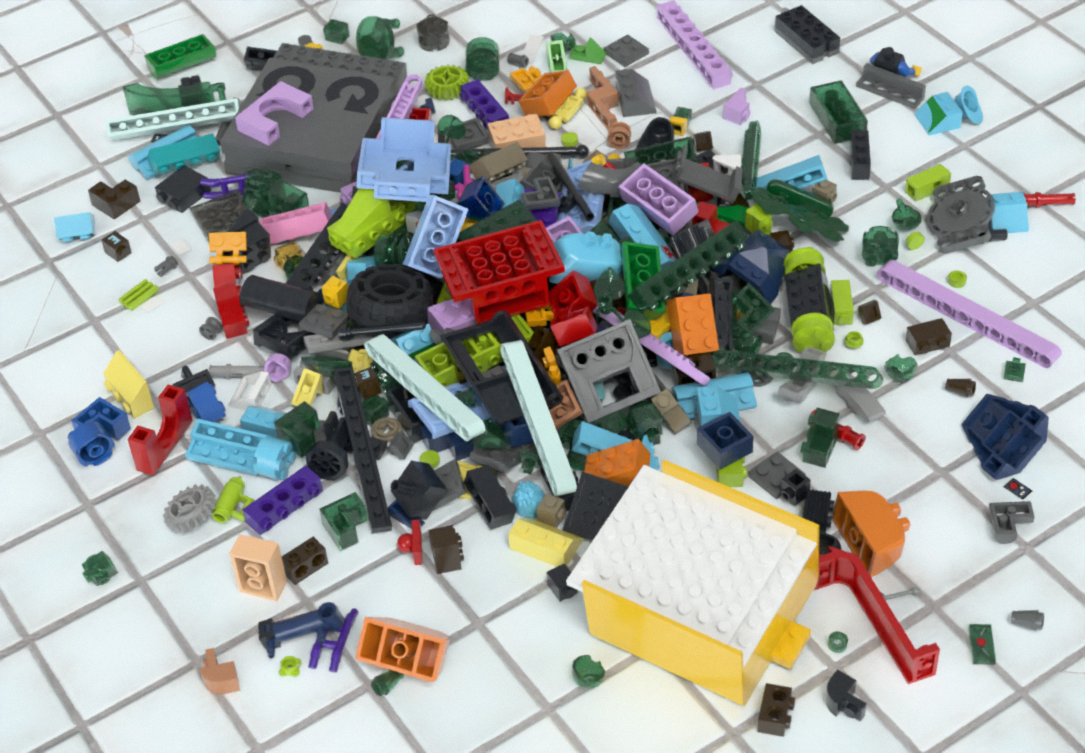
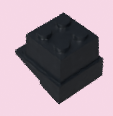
M249 208L245 209L235 220V224L227 231L247 233V251H240V256L247 257V263L239 264L243 274L271 258L270 234L259 223V218ZM223 252V256H233V252Z

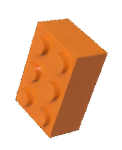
M569 70L544 73L518 102L526 116L530 114H537L538 117L552 116L556 112L555 110L564 104V100L572 95L577 85Z
M711 294L667 300L674 350L684 356L719 351Z
M639 439L588 454L586 456L584 472L629 487L643 465L649 467L651 453Z

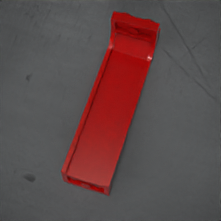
M828 546V554L819 555L818 582L814 591L833 584L848 586L907 684L909 685L935 676L940 648L937 643L923 645L915 649L858 555Z

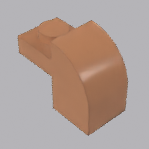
M214 648L206 649V658L203 659L204 668L199 669L204 686L215 694H228L240 691L234 661L218 664Z

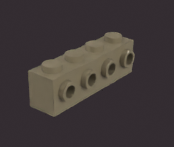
M516 142L481 157L469 165L479 184L483 182L488 184L495 179L524 167L523 163L528 159L519 143Z

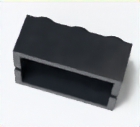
M399 384L386 390L388 407L401 423L412 442L415 443L422 440L421 426L425 424L414 409L408 406V400L416 397L406 389L407 399H405L403 385Z

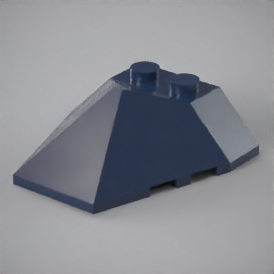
M759 229L717 252L707 266L721 276L729 269L757 289L753 299L762 305L770 306L778 296L785 270L784 259L790 250Z
M986 393L961 425L969 442L972 443L975 449L976 456L979 457L982 469L995 480L1021 473L1047 442L1049 417L1034 405H1026L1018 401L1014 402Z

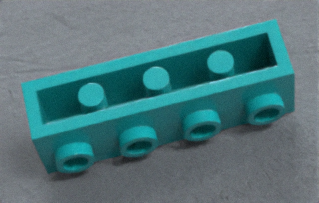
M212 133L149 149L147 159L154 175H163L169 171L178 170L183 165L188 167L198 166L207 161L213 162L218 159L221 150Z

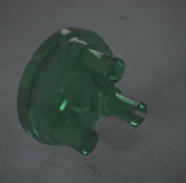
M378 16L364 18L356 32V44L360 55L386 60L402 57L404 49L401 46L394 47V34L392 29L400 27L399 19H387Z

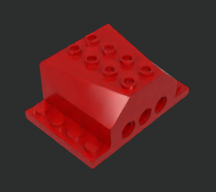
M542 220L433 249L435 259L454 303L470 299L476 324L492 320L493 315L500 310H505L510 316L550 306L547 277L565 272V266Z

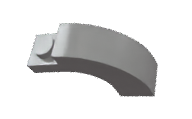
M810 346L803 349L792 378L779 387L778 394L788 401L802 403L813 389L822 370L827 353Z

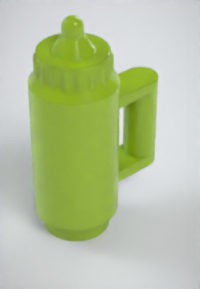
M241 476L232 477L226 482L215 503L216 508L212 510V518L215 521L225 523L231 517L245 521L242 509L254 502V499L243 495L245 483L242 481ZM238 502H244L245 504L241 511H235Z

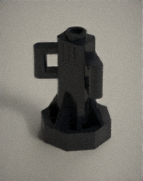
M331 411L323 424L326 440H319L309 448L306 453L307 467L321 479L335 481L345 474L349 466L347 453H352L351 445L348 444L350 441L344 417L338 419L337 413Z

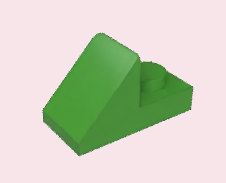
M590 37L586 46H574L570 59L601 65L606 52Z

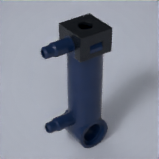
M326 602L317 610L276 622L272 618L258 622L259 641L267 650L268 657L274 658L275 648L281 647V642L317 632L318 642L323 644L326 638L325 629L330 632L339 630L344 624V617L334 603Z

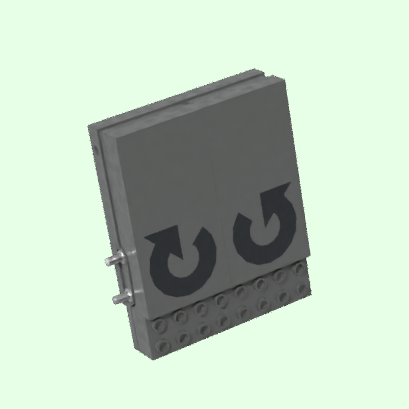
M282 43L275 56L268 59L235 117L280 81L311 95L314 109L303 118L285 110H275L267 113L264 117L277 122L280 137L269 146L238 131L234 117L220 140L222 154H225L226 158L224 161L225 172L244 175L245 173L261 169L263 175L257 177L260 179L341 193L340 188L357 181L362 139L377 138L381 129L382 117H387L407 78L406 63Z

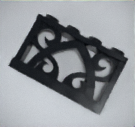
M275 314L253 329L254 345L258 347L264 346L276 353L287 356L290 360L306 348L304 336L316 334L307 331L288 333V326L299 324L300 321Z

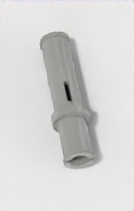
M210 365L209 373L211 377L231 379V377H243L261 371L264 372L265 366Z

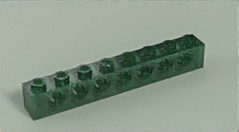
M735 220L637 286L628 297L641 314L647 310L652 312L659 306L658 303L660 301L665 303L672 297L671 294L673 292L678 294L685 288L683 285L686 283L688 286L697 280L696 277L698 275L702 277L710 271L708 268L712 267L714 269L721 264V259H729L734 254V250L737 252L742 250L746 246L745 242L750 237Z

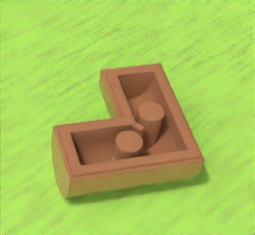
M567 379L557 385V388L563 395V401L558 406L549 410L556 430L583 414L572 386Z

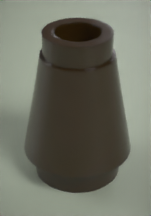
M948 378L945 389L967 398L969 396L973 397L976 390V381H972L971 378Z

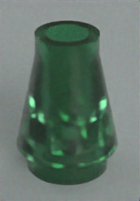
M390 670L375 676L371 682L372 689L379 696L388 695L395 685L404 678V674Z

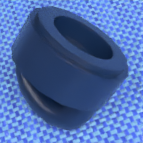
M432 98L425 99L426 104L421 105L419 108H431V114H434L436 110Z

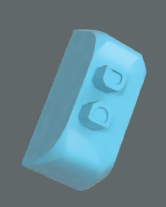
M589 231L586 234L572 233L562 236L553 243L565 266V272L548 277L551 283L558 284L572 270L589 278V281L610 279L619 282L623 271L622 252L620 244L612 238L611 234L605 233L603 236Z

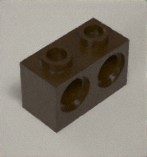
M314 536L282 556L286 577L294 585L329 564L326 548Z
M765 684L757 732L784 737L785 729H790L792 716L788 714L789 710H794L796 697H792L791 687Z

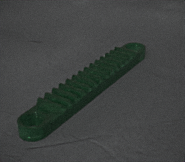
M758 120L749 122L748 130L744 134L745 141L743 144L741 168H743L742 186L746 200L754 199L750 194V190H757L762 136Z

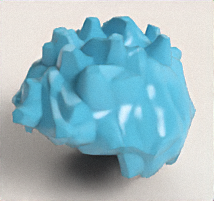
M519 481V485L511 497L518 515L532 519L535 516L537 517V506L545 496V493L534 482L526 481L524 483Z

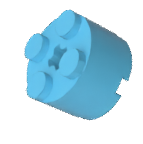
M266 436L267 439L263 438L255 451L254 458L258 459L257 464L253 463L254 472L273 479L285 480L288 477L290 464L294 463L296 459V452L293 451L291 442Z

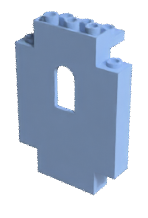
M382 117L381 138L362 139L357 170V188L374 189V198L422 202L427 201L430 193L448 194L451 144L434 143L435 121ZM400 160L414 162V171L396 170V164Z

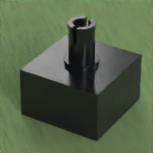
M411 460L399 479L392 481L390 491L408 517L427 520L448 489L429 463Z

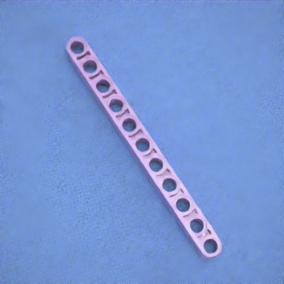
M889 260L877 271V276L883 283L1044 368L1051 367L1062 355L1061 349L1056 344L895 260Z

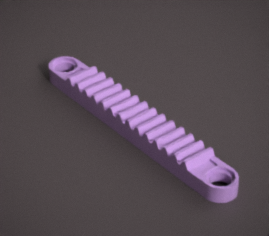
M411 74L407 76L386 118L409 119V114L412 113V108L415 107V102H417L423 87L419 75ZM412 81H418L417 85H410ZM381 129L376 139L381 138Z
M600 304L592 310V312L614 326L629 320L613 308L606 309ZM632 322L638 339L643 346L705 387L707 386L711 378L696 369L695 363Z

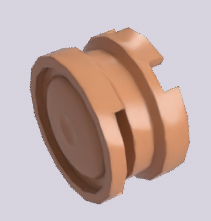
M624 122L612 123L608 128L607 135L609 145L616 149L626 148L631 142L630 126Z

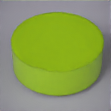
M573 132L564 133L561 136L562 145L565 147L576 146L578 144V135Z
M913 232L907 237L906 245L911 250L918 249L923 245L925 238L920 232Z
M955 270L949 273L948 284L950 286L961 288L966 285L967 275L964 272Z
M428 450L421 454L420 462L429 463L432 469H435L440 464V456L436 451Z

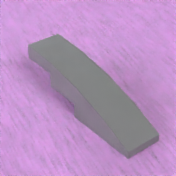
M840 367L825 373L826 381L836 387L837 394L847 400L850 409L868 421L886 414L885 409L867 388L845 369Z

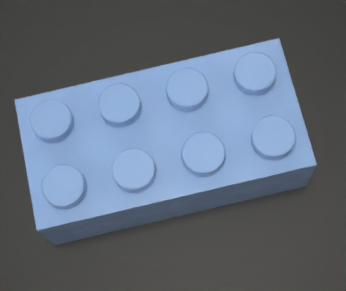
M429 195L403 265L442 279L443 275L435 259L433 249L456 243L468 209L438 196Z

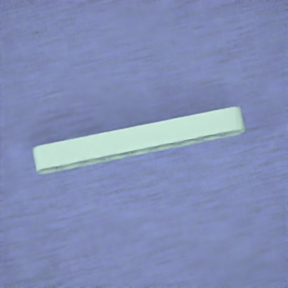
M384 334L365 342L364 346L367 354L461 438L469 441L485 432L483 421Z
M522 340L501 344V354L552 492L555 496L574 493L577 489L576 481Z

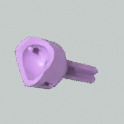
M272 354L266 361L264 372L269 373L271 381L278 382L289 375L292 363L283 354Z

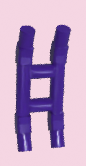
M257 169L244 175L220 179L201 178V185L209 187L221 186L222 192L204 191L203 198L223 200L224 198L255 194L259 190L266 188L264 182L248 186L247 188L245 182L256 179L263 175L261 169ZM238 183L239 189L229 191L227 184Z
M351 609L344 619L343 626L335 631L340 632L337 641L326 640L325 638V642L320 644L318 638L316 639L311 650L308 668L317 669L322 648L333 649L329 671L337 673L345 643L359 614L357 609Z

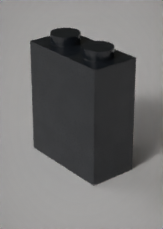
M183 165L155 186L156 198L159 202L170 206L173 210L183 213L203 198L204 191L211 192V187L200 184L201 178H209Z

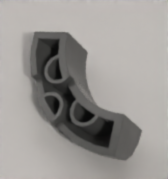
M591 162L583 173L577 187L596 195L604 193L609 194L610 197H621L618 186L632 175L641 164L636 162L627 168L611 169Z

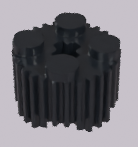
M698 225L688 228L680 236L676 234L670 238L679 262L686 259L689 261L692 257H695V259L702 258L706 255V252L713 249L706 229L704 227L699 228Z

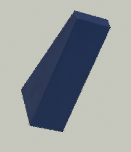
M397 500L388 506L390 517L412 529V520H419L421 527L425 524L422 519L408 517Z

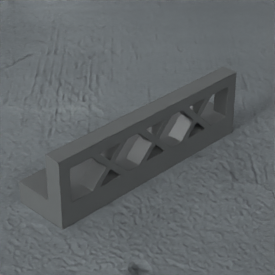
M869 63L864 65L863 76L856 82V87L912 109H916L925 99L926 85ZM907 99H914V100H916V101H915V102H911V101H909V100H907Z

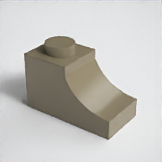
M668 388L651 399L675 434L692 424Z

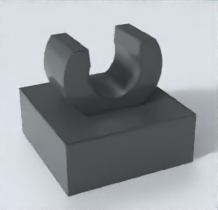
M401 431L396 433L387 450L391 455L395 454L399 460L407 457L413 444L405 433Z

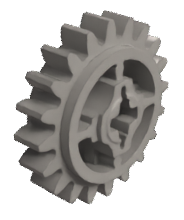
M195 484L192 488L188 486L186 490H180L177 496L174 495L173 500L168 502L169 507L164 508L166 512L163 514L164 522L171 531L175 530L177 533L181 530L185 533L187 529L192 531L194 527H200L201 523L207 521V517L212 515L211 510L216 508L214 505L217 502L215 494L208 486L204 487L203 484L199 487Z

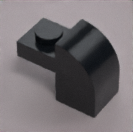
M838 669L827 684V708L836 717L842 711L848 717L855 718L861 722L865 716L867 703L853 696L856 689V679Z

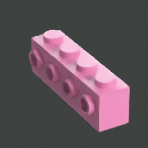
M323 202L261 218L259 223L270 234V244L275 245L281 241H290L300 236H310L313 233L322 231L332 215L327 203Z

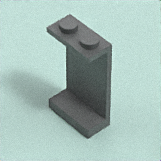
M684 145L682 150L677 152L674 159L676 161L673 168L675 172L674 179L734 202L741 190L743 168L736 166L732 175L728 176L686 159L687 146Z

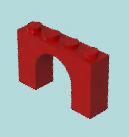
M169 384L158 397L162 411V423L157 436L155 430L137 425L127 439L136 470L153 476L193 421L185 389Z

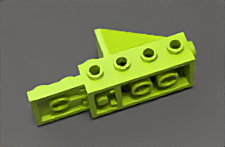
M359 188L341 219L327 228L328 238L331 245L356 259L406 223L405 214L414 211L425 202L374 198V189Z
M520 314L511 316L527 342H529L534 332ZM491 332L462 341L481 373L504 361L501 354V342L495 333ZM443 342L415 356L416 363L444 387L457 383L454 368L456 362Z

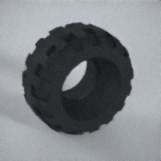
M379 264V266H371L366 268L365 271H360L352 279L351 285H349L347 290V313L355 328L417 322L428 324L427 308L433 306V289L421 272H416L414 268L404 267L401 264ZM406 331L381 334L392 339ZM370 334V336L374 338L381 334Z

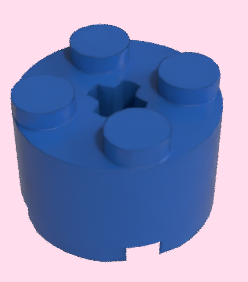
M93 419L85 421L84 424L78 426L67 436L70 449L80 464L87 467L91 464L98 466L106 462L112 455V448L115 447L113 439L104 426Z

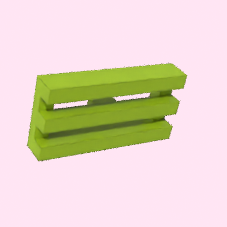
M144 279L120 297L119 302L133 311L159 291L158 286H153L152 282Z

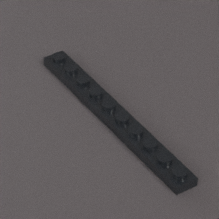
M353 367L334 369L335 383L371 533L392 531V523Z

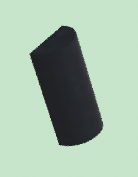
M250 275L242 285L239 301L242 306L301 321L317 304L321 305L323 303V298L316 291Z

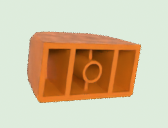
M865 490L838 492L832 520L851 552L858 555L870 576L873 577L892 566L901 557L906 539L904 532L909 531L910 521L907 517L898 519L897 516L901 514L899 504L897 502L889 504L877 492Z
M365 617L355 657L358 661L434 682L442 671L450 640L448 635L443 632L389 617Z

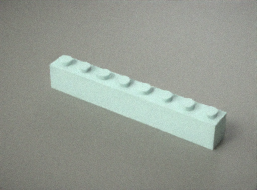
M238 98L105 120L107 137L115 141L179 130L187 125L198 127L232 121L241 106V102Z

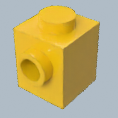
M331 276L322 286L324 303L340 309L347 302L348 282Z

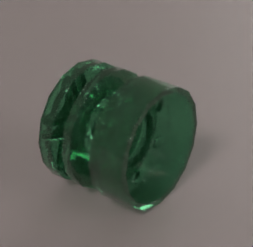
M478 37L472 39L467 44L465 71L468 76L474 80L479 79V81H488L497 76L499 72V46L494 40L487 37Z
M253 168L248 170L245 176L246 180L244 183L246 187L243 189L242 203L249 208L260 211L276 209L279 203L280 196L278 192L281 190L282 176L269 169Z
M381 233L376 240L374 248L377 266L379 264H401V266L407 267L403 265L414 234Z

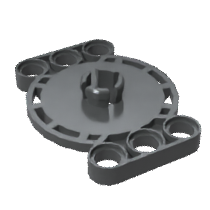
M981 176L969 177L938 186L934 189L933 196L936 201L929 209L927 223L933 234L940 237L937 245L942 253L957 251L990 240L991 233L986 225L994 214L995 203L992 195L985 190L986 185ZM979 182H980V184H979L978 186H974V187H973V185H974L975 183H979ZM961 187L963 188V189L960 190V191H955V190L958 189V188H961ZM946 192L944 195L938 196L940 193ZM986 232L985 235L980 237L978 236L980 233ZM968 237L967 240L960 241L962 238ZM950 242L949 245L942 246L944 243Z

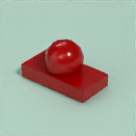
M412 520V534H402L397 540V547L401 552H413L414 565H422L423 563L422 532L419 520Z

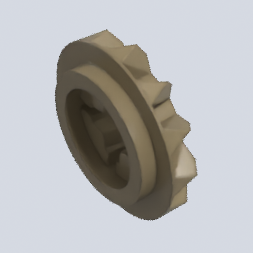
M391 417L380 418L371 426L372 437L385 441H392L396 433L402 431L401 423ZM387 427H389V431L387 433H384Z

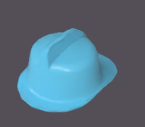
M964 86L961 93L955 96V102L962 110L963 117H968L975 124H980L983 121V114L977 94L971 86Z

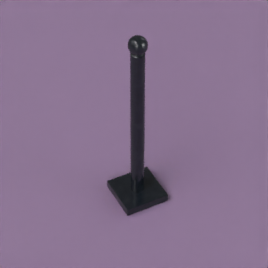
M439 130L438 143H445V130ZM579 145L577 148L575 146L522 148L526 157L530 153L545 155L549 152L560 154L562 157L578 156L579 158H586L589 154V148L586 145ZM502 148L451 149L450 160L455 158L480 159Z

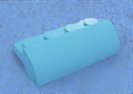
M187 125L130 154L128 160L137 171L143 174L146 180L157 176L154 175L147 159L149 149L196 138V131Z
M748 372L714 378L707 384V386H718L736 397L738 411L757 407L753 391L754 384ZM698 382L671 387L672 395L690 421L694 420V414L698 412L697 387H705Z
M197 418L190 434L192 440L185 454L187 460L258 477L259 474H256L253 468V463L257 464L258 459L254 458L255 451L259 442L263 438L267 439L266 436L269 435Z

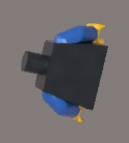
M892 47L882 48L880 52L877 51L869 60L872 65L874 64L876 67L905 78L906 76H920L922 70L921 67L916 65L909 68L904 55L895 52Z

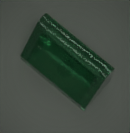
M489 418L483 420L485 432L473 438L471 444L478 448L506 449L508 440L503 431L500 430V426L495 425Z

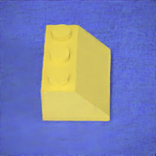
M120 350L116 351L103 373L105 378L103 384L108 392H112L115 401L121 403L123 410L127 414L130 413L135 419L154 409V405L145 379Z
M529 517L517 519L508 533L511 550L556 567L564 563L568 566L583 542V537Z

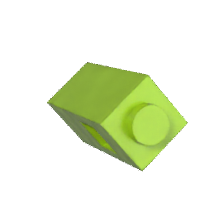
M938 164L906 179L905 193L915 202L930 196L936 187L950 183L951 172L942 164Z
M831 280L830 300L834 325H853L854 309L850 280Z

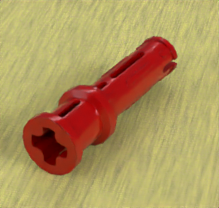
M1023 192L1027 206H1035L1036 208L1042 205L1075 204L1076 198H1073L1076 196L1075 193L1041 194L1040 192H1035V194H1025Z
M816 409L809 416L810 421L838 436L839 441L850 444L854 450H859L866 440L864 434L853 431L850 426L839 424Z

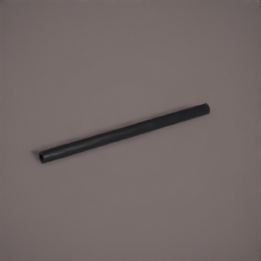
M549 152L547 154L548 160L568 192L574 195L573 200L587 221L593 220L594 214L554 152Z

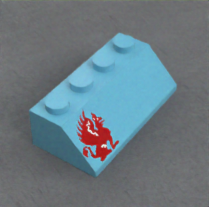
M626 204L612 211L609 224L622 242L627 241L659 246L661 273L667 271L671 266L680 263L639 206Z

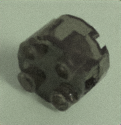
M430 14L427 18L416 24L419 46L423 50L433 52V49H437V51H441L449 45L450 36L447 20Z

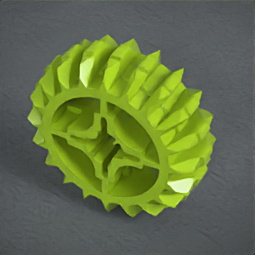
M441 65V67H435V70L431 69L427 73L425 88L429 96H433L434 99L439 98V101L442 99L446 101L447 99L453 100V98H459L461 93L460 85L468 83L469 77L465 69H461L460 66Z

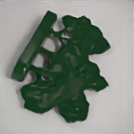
M774 179L769 181L767 189L757 187V190H750L754 201L761 206L765 213L789 215L790 221L796 224L801 232L810 233L816 229L824 237L840 242L844 238L838 231L848 232L849 226L840 218L831 217L834 211L831 201L786 182Z

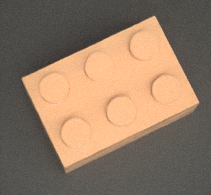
M537 114L488 123L489 141L492 148H505L516 142L519 143L521 148L546 147L545 132Z
M239 534L229 553L239 592L278 601L287 584L279 544L271 540H262L253 536Z

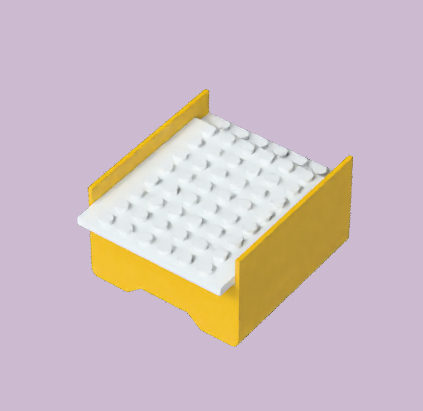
M663 460L662 472L643 465L566 581L568 586L583 592L590 635L745 706L771 661L792 670L811 637V629L795 623L818 582L819 525Z

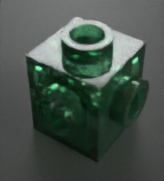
M104 551L89 556L81 564L85 570L82 572L88 583L93 582L96 586L106 584L110 581L111 577L119 573L111 558Z

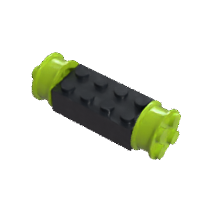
M812 247L798 248L787 254L784 259L793 346L800 353L809 346L827 352L834 345L835 335L833 330L835 329L824 258L819 251Z

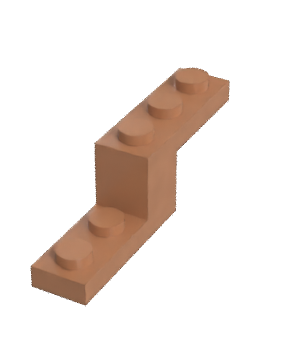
M593 66L589 68L590 82L596 89L587 92V106L608 130L612 123L617 122L615 114H612L609 109L618 106L620 96L618 90L613 88L611 82L604 77L602 71Z

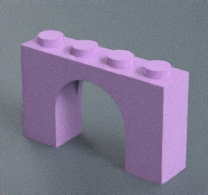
M280 81L235 117L237 130L269 146L280 137L278 123L264 116L275 110H285L303 118L314 109L312 96Z

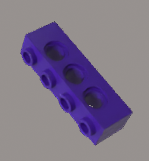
M479 79L460 85L461 101L467 104L469 110L473 111L476 118L483 123L485 129H488V123L509 119V114Z
M305 465L242 509L245 522L259 535H262L274 525L286 519L298 508L303 507L308 501L317 497L323 491L321 478Z

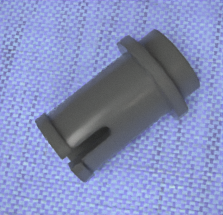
M509 53L507 61L523 68L528 65L529 58L526 55L521 56Z
M167 256L165 261L154 267V270L157 272L162 268L157 273L158 276L162 277L172 268L175 269L178 262L173 256Z

